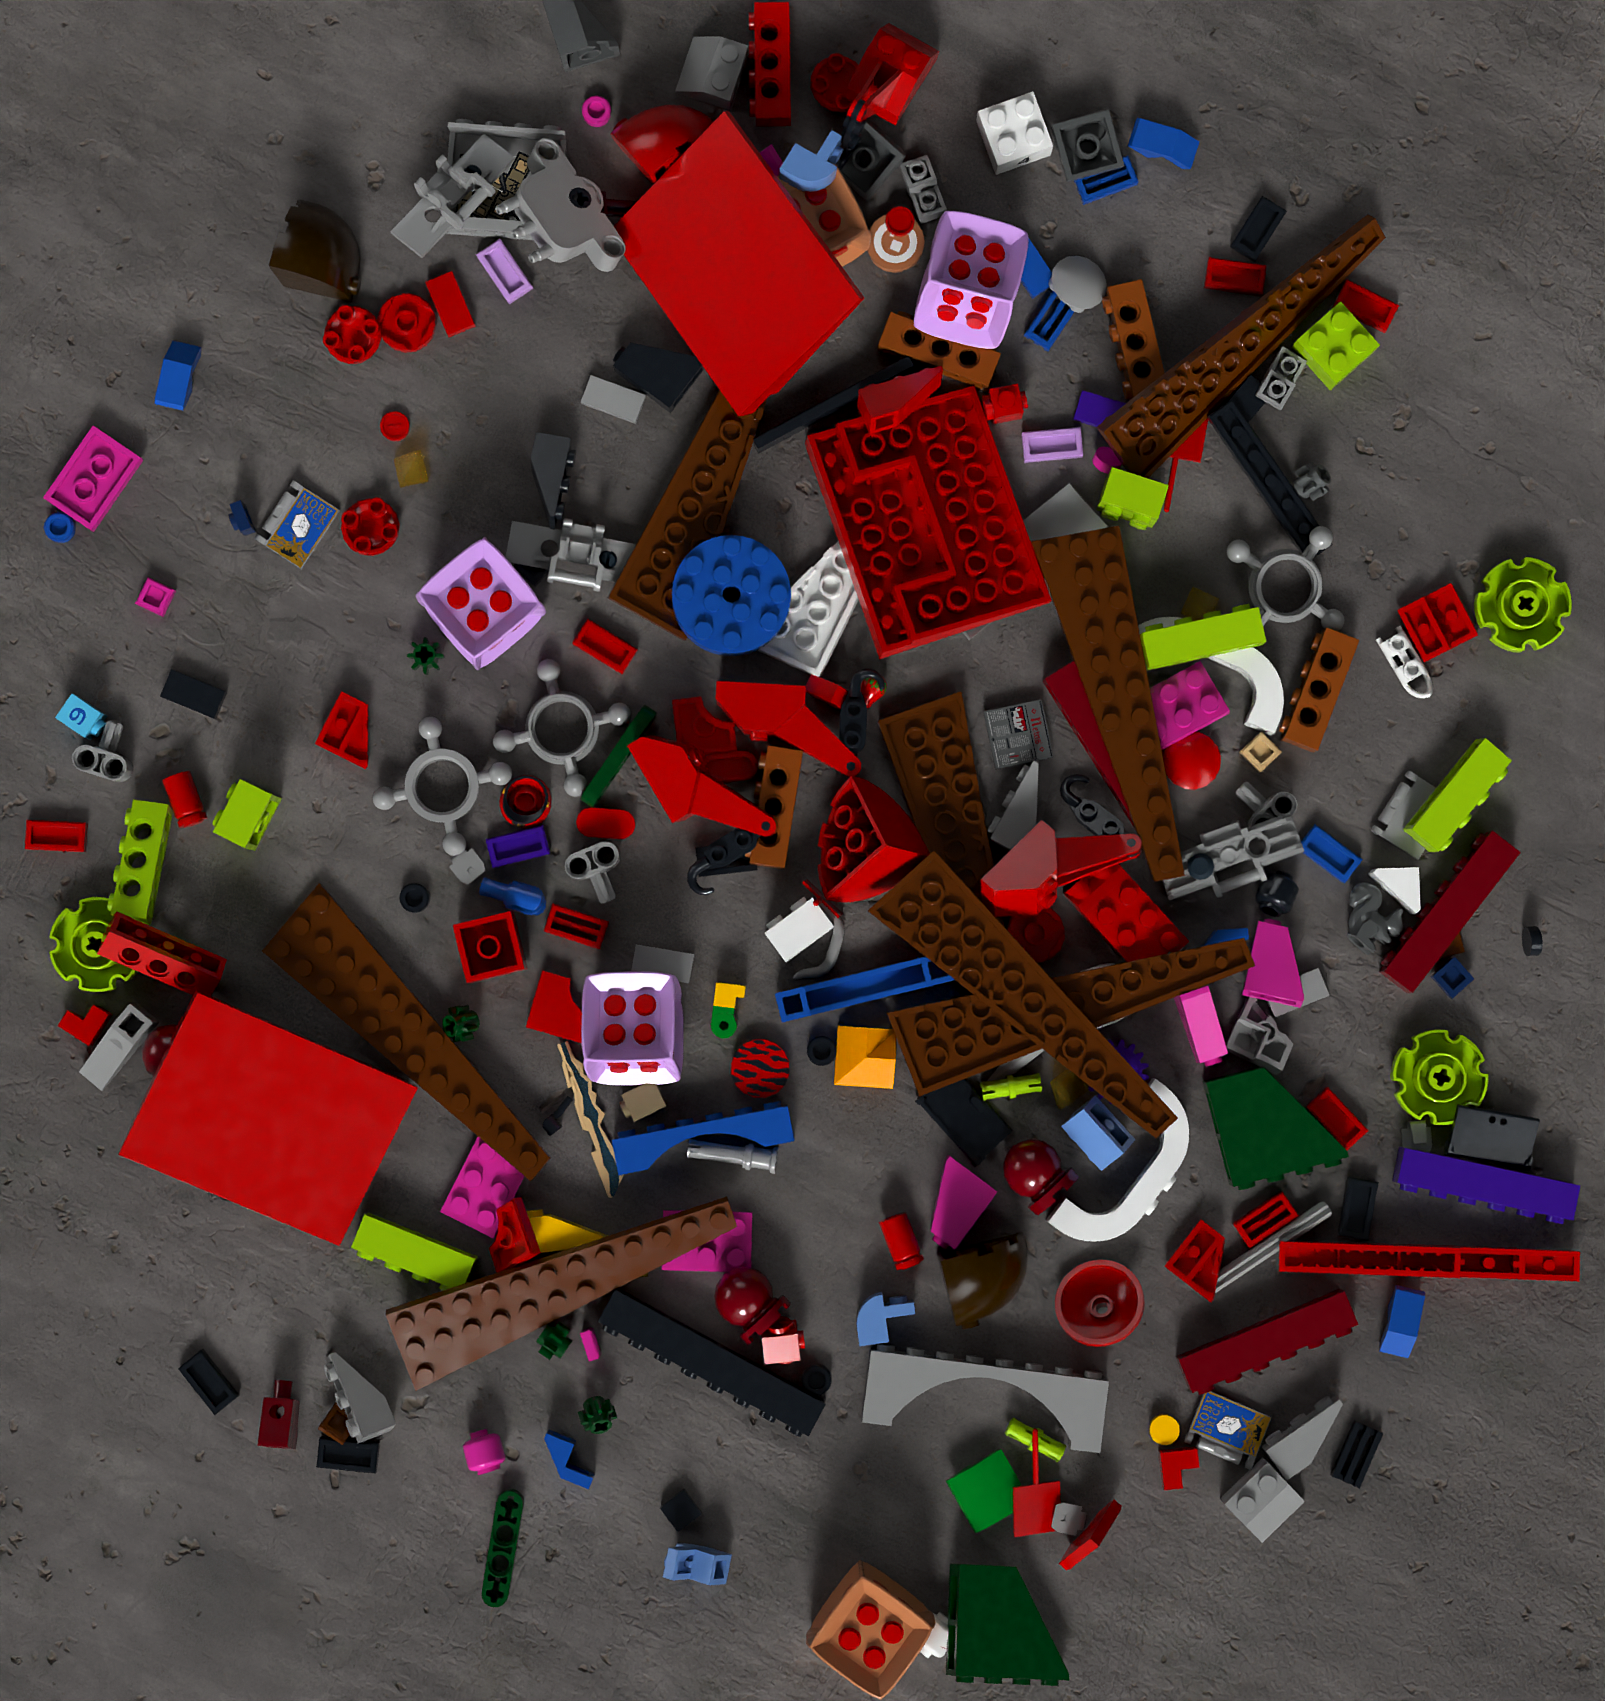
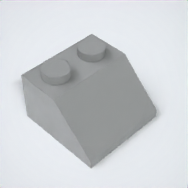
M720 36L693 37L675 93L731 111L749 57L748 45Z
M1263 1457L1220 1498L1228 1509L1262 1543L1305 1502Z

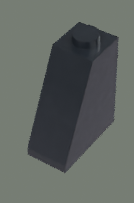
M630 342L627 348L622 346L613 358L615 362L613 368L617 374L670 413L704 370L696 356Z

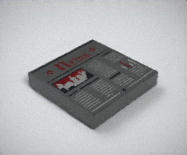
M1042 700L983 712L995 770L1054 757Z

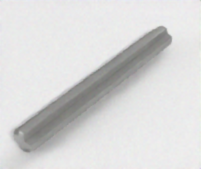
M1325 1202L1318 1203L1220 1269L1215 1293L1278 1252L1279 1241H1294L1330 1217L1332 1212Z

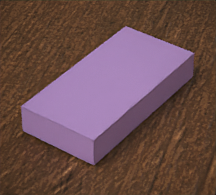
M500 238L476 254L508 304H511L533 289V286Z
M1081 427L1021 433L1024 463L1083 457Z

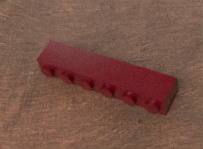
M1072 661L1046 677L1042 682L1134 828L1132 817L1123 798L1120 784L1111 765L1112 762L1103 743L1079 677L1077 666Z
M1493 830L1485 834L1481 832L1477 835L1470 845L1473 848L1467 858L1462 856L1453 866L1454 875L1449 881L1444 879L1436 888L1434 893L1437 897L1431 904L1425 903L1416 915L1419 920L1414 927L1408 926L1398 938L1401 943L1395 951L1390 949L1382 958L1380 963L1383 967L1379 972L1404 992L1413 993L1521 853Z
M1337 1289L1175 1357L1189 1390L1192 1393L1197 1391L1198 1395L1215 1389L1214 1384L1223 1380L1226 1383L1239 1380L1243 1377L1241 1373L1253 1369V1372L1261 1371L1270 1366L1269 1361L1280 1357L1281 1361L1290 1359L1298 1354L1296 1351L1306 1346H1308V1349L1319 1347L1325 1344L1324 1339L1332 1335H1335L1336 1338L1346 1336L1353 1332L1352 1327L1359 1324L1345 1291Z

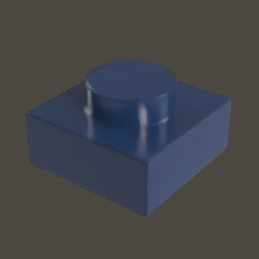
M241 500L229 504L233 513L228 514L234 530L239 529L245 536L255 533L256 530L246 505Z
M1451 957L1430 976L1450 999H1453L1474 980L1473 976L1455 957Z

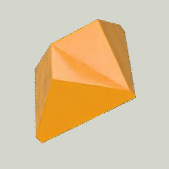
M838 1026L834 1085L893 1089L896 1062V1035L894 1030Z

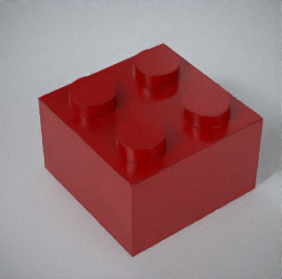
M513 911L453 925L466 983L478 982L528 969Z

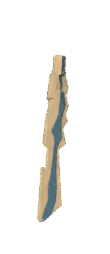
M565 1041L557 1046L563 1061L562 1067L568 1088L572 1087L575 1107L582 1129L589 1131L596 1151L591 1152L606 1193L608 1197L612 1198L624 1174L618 1175L613 1146L600 1126L605 1114L596 1105L597 1093L592 1091V1081L584 1074L583 1063L575 1058L569 1042Z

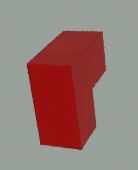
M812 674L806 684V693L841 710V706L848 693L846 689Z
M93 1004L85 1018L72 1010H67L58 1027L86 1045L93 1046L113 1014L97 1004Z
M1194 1446L1158 1450L1162 1488L1164 1490L1182 1489L1181 1470L1200 1468L1198 1449Z

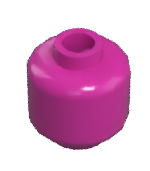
M487 1429L470 1433L471 1440L463 1444V1452L468 1469L470 1471H477L478 1475L501 1469L500 1464L505 1461L506 1457L500 1436L496 1433L488 1434Z

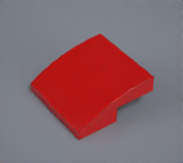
M1452 583L1397 610L1423 662L1479 635Z

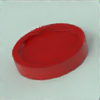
M902 206L892 208L887 213L885 219L887 230L897 237L908 235L913 230L915 224L913 213L908 208Z
M392 411L381 419L380 430L386 439L400 441L408 435L410 423L404 414Z

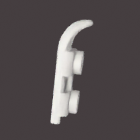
M1401 625L1395 628L1398 634L1383 642L1381 637L1376 639L1406 691L1417 698L1430 697L1433 687L1429 673ZM1406 649L1408 650V652L1410 653L1411 657L1413 658L1412 660H1410V658L1408 657V655H1407V653H1406V651H1405ZM1395 655L1399 656L1403 663L1402 666H1397L1393 659ZM1422 674L1426 682L1427 692L1420 693L1409 686L1408 682Z

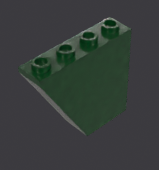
M1259 1066L1202 1081L1228 1182L1233 1187L1238 1186V1190L1255 1187V1181L1266 1179L1267 1183L1285 1179L1284 1174L1295 1171L1296 1175L1313 1172L1312 1166L1324 1164L1325 1168L1334 1167L1342 1164L1341 1159L1349 1157L1348 1151L1265 1068Z
M950 1563L946 1675L956 1676V1682L974 1683V1677H984V1683L1002 1684V1678H1013L1012 1684L1030 1685L1031 1679H1040L1041 1685L1059 1686V1680L1069 1681V1672L1017 1567Z

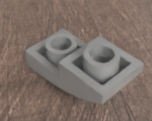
M928 155L902 163L900 169L919 223L922 224L940 218L947 211V208L938 188L937 178Z
M1282 346L1269 366L1255 396L1278 410H1282L1307 361Z

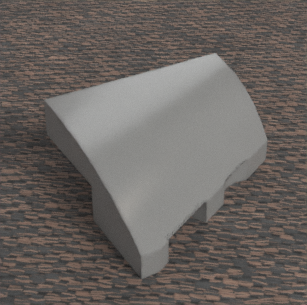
M1248 997L1225 1043L1227 1051L1276 1075L1283 1071L1293 1043L1286 1034L1278 1030L1274 1019L1271 1016L1268 1017L1256 1003L1258 1000Z

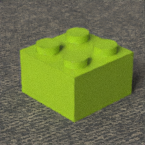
M1340 301L1298 338L1291 348L1298 356L1307 361V366L1331 391L1373 354L1380 344Z
M1112 467L1106 477L1096 510L1102 512L1101 516L1109 520L1118 521L1119 518L1130 521L1129 525L1141 530H1146L1147 527L1152 528L1159 518L1169 485Z
M239 779L238 783L234 782L227 793L226 798L229 801L225 809H220L213 820V825L216 826L213 833L243 848L256 851L282 798L250 782Z

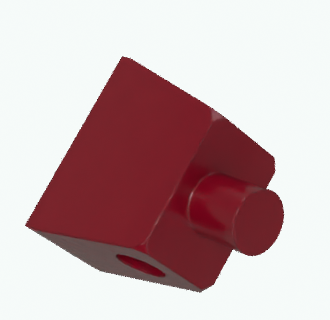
M275 1380L273 1398L264 1397L257 1446L296 1449L300 1403L298 1400L291 1399L293 1381ZM283 1406L284 1415L278 1419L277 1410Z

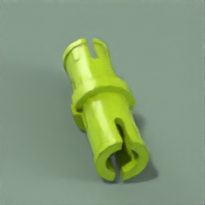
M1039 1073L1019 1077L1006 1075V1079L980 1082L983 1101L1006 1096L1012 1099L1016 1098V1095L1042 1092Z
M1013 1417L1006 1428L1005 1435L1027 1445V1449L1032 1451V1430L1034 1428ZM1037 1428L1038 1452L1059 1462L1064 1454L1066 1445L1043 1434L1044 1431Z

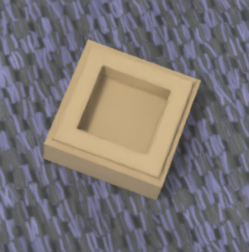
M1261 731L1239 753L1261 773L1282 751Z

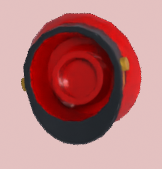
M521 775L515 777L506 784L501 792L499 800L501 813L505 820L518 828H533L542 823L550 812V790L541 779L535 776Z

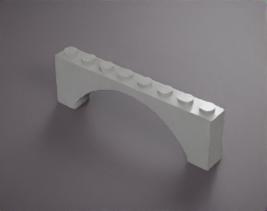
M883 1343L877 1344V1348L870 1347L861 1418L862 1423L892 1426L893 1418L903 1407L930 1388L961 1378H991L1018 1386L1042 1402L1063 1426L1069 1437L1068 1446L1071 1450L1100 1453L1109 1386V1381L1107 1378L1102 1377V1372L1085 1370L1084 1375L1072 1373V1368L1055 1366V1371L1043 1370L1042 1364L1029 1362L1025 1363V1367L1013 1366L1014 1361L1007 1359H996L995 1363L984 1362V1357L976 1355H966V1360L954 1358V1353L937 1351L936 1356L924 1354V1349L907 1347V1352L896 1351L894 1345Z

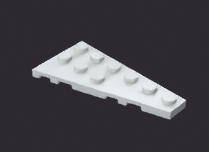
M839 541L833 547H830L823 554V557L813 567L811 566L791 587L790 607L781 630L768 644L758 650L803 672L820 678L859 600Z

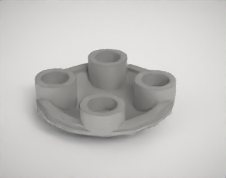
M1068 256L1060 260L1052 270L1049 287L1057 294L1061 301L1070 306L1072 311L1081 313L1085 309H1091L1100 304L1102 297L1106 295L1107 283L1104 273L1090 259L1081 256Z

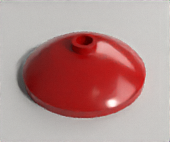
M1092 1260L1078 1265L1063 1278L1055 1296V1312L1063 1330L1075 1341L1095 1347L1112 1345L1129 1336L1138 1326L1145 1305L1144 1293L1137 1277L1124 1265L1110 1260ZM1101 1307L1108 1308L1104 1314L1098 1313V1310Z

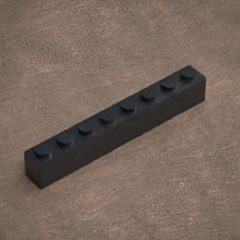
M620 1288L615 1289L598 1322L603 1324L601 1329L615 1337L619 1333L629 1338L628 1344L636 1349L643 1351L646 1347L655 1352L654 1358L666 1365H670L671 1362L682 1367L680 1372L694 1380H696L697 1376L708 1381L706 1385L708 1388L720 1394L726 1391L734 1395L732 1400L745 1408H748L750 1405L760 1410L759 1415L773 1423L777 1419L787 1424L785 1429L798 1437H801L802 1433L807 1436L810 1435L826 1405V1401L820 1397L808 1393L798 1385Z

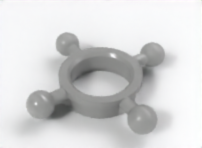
M1318 526L1310 532V544L1303 553L1292 549H1279L1258 559L1250 553L1248 543L1243 540L1237 539L1228 545L1227 556L1232 562H1244L1252 568L1248 580V593L1255 608L1259 607L1263 626L1268 619L1280 623H1291L1301 620L1312 612L1321 619V625L1324 629L1327 627L1339 631L1343 627L1345 619L1339 610H1328L1318 603L1322 593V578L1317 565L1312 559L1319 550L1328 548L1333 541L1332 532L1327 527ZM1288 559L1300 563L1308 571L1312 587L1310 596L1302 607L1285 613L1274 610L1266 603L1261 591V582L1264 573L1271 565Z
M545 659L539 663L537 674L546 683L548 694L541 697L531 707L526 718L525 731L512 733L509 730H500L493 737V745L497 751L508 753L517 744L528 742L532 750L543 760L556 765H565L567 777L564 780V790L568 795L578 797L586 790L587 781L579 774L576 762L585 758L594 748L599 735V725L611 722L616 726H623L629 722L631 710L624 703H615L608 711L596 714L590 703L583 697L572 692L559 691L557 679L560 675V666L555 660ZM569 702L578 706L586 716L588 723L587 735L582 744L571 752L555 753L549 751L542 746L537 738V719L540 713L550 704Z
M429 716L423 718L418 727L420 735L427 739L429 751L416 758L409 767L405 778V788L392 790L386 786L379 787L374 791L372 800L374 805L381 810L392 808L397 801L408 800L413 810L421 817L429 821L444 823L446 836L442 842L443 849L449 855L455 856L461 854L466 848V840L462 834L458 833L456 820L467 814L475 804L479 793V784L492 782L496 785H505L511 780L512 770L508 764L496 762L489 770L476 772L472 763L465 756L454 750L440 748L438 737L442 732V724L437 718ZM441 760L452 761L458 764L465 771L469 783L465 800L460 806L448 812H436L427 808L420 800L417 791V783L421 772L429 764Z

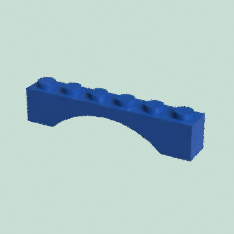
M922 957L775 993L781 1021L786 1022L955 979L927 957Z
M781 1101L763 1104L764 1110L752 1112V1106L735 1109V1115L723 1117V1113L719 1112L705 1115L706 1121L694 1123L693 1118L676 1121V1127L665 1129L664 1123L647 1126V1132L635 1134V1129L617 1132L618 1138L612 1139L618 1175L648 1170L655 1160L669 1148L686 1139L704 1134L723 1133L738 1135L751 1139L765 1147L793 1142L794 1136L788 1105L782 1106Z

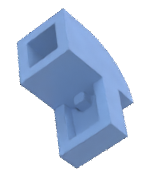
M831 130L817 155L795 143L780 167L779 179L799 190L809 192L818 191L830 185L836 178L837 166L835 164L843 152V148L840 147L842 136Z
M882 1292L869 1296L861 1304L856 1317L859 1346L889 1342L886 1318L915 1314L913 1299L907 1300L906 1295L889 1298V1303H884Z
M677 1543L676 1547L668 1548V1553L664 1560L663 1578L669 1580L691 1579L706 1585L726 1584L732 1554L709 1547Z

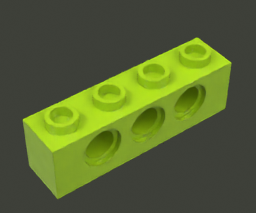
M133 799L132 807L126 810L125 825L128 827L126 836L121 837L119 844V853L122 854L120 865H116L114 869L113 881L116 882L115 892L111 893L108 899V911H111L112 917H114L117 911L147 925L152 923L173 811L168 804ZM142 829H152L148 838H138V834ZM137 857H146V862L143 866L139 868L132 867V863ZM140 885V891L137 895L127 896V890L130 886Z

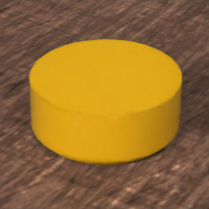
M1159 1414L1151 1420L1149 1433L1156 1443L1169 1445L1177 1440L1180 1428L1178 1422L1172 1416Z

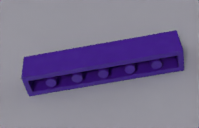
M1400 1146L1392 1179L1393 1182L1400 1183L1399 1189L1417 1193L1419 1187L1428 1189L1429 1196L1446 1199L1447 1194L1459 1196L1458 1202L1475 1206L1477 1200L1488 1202L1487 1208L1505 1212L1506 1206L1517 1208V1215L1534 1218L1535 1213L1545 1214V1221L1563 1224L1564 1219L1574 1221L1581 1186Z

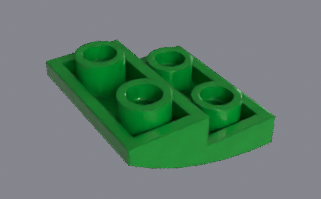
M1002 1449L995 1450L974 1465L967 1466L946 1480L948 1487L974 1533H978L1012 1514L1013 1487L1022 1486Z

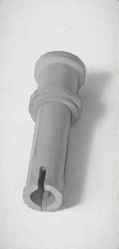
M689 1139L687 1158L739 1164L745 1170L757 1168L769 1170L771 1174H775L778 1147H774L771 1150L754 1147V1144L750 1143L745 1145V1147Z

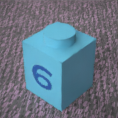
M71 694L55 718L82 737L91 740L93 736L98 737L104 730L106 725L104 720L107 715L81 697Z

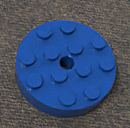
M738 535L718 536L697 545L685 556L679 565L672 587L673 611L681 630L698 647L722 656L749 654L768 644L781 630L788 615L791 601L790 581L779 558L762 543ZM735 587V591H737L740 597L739 600L733 603L727 602L723 598V593Z

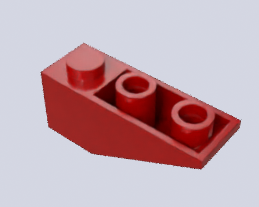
M942 366L924 368L911 375L897 376L890 381L869 384L859 389L857 407L869 434L897 427L941 386Z

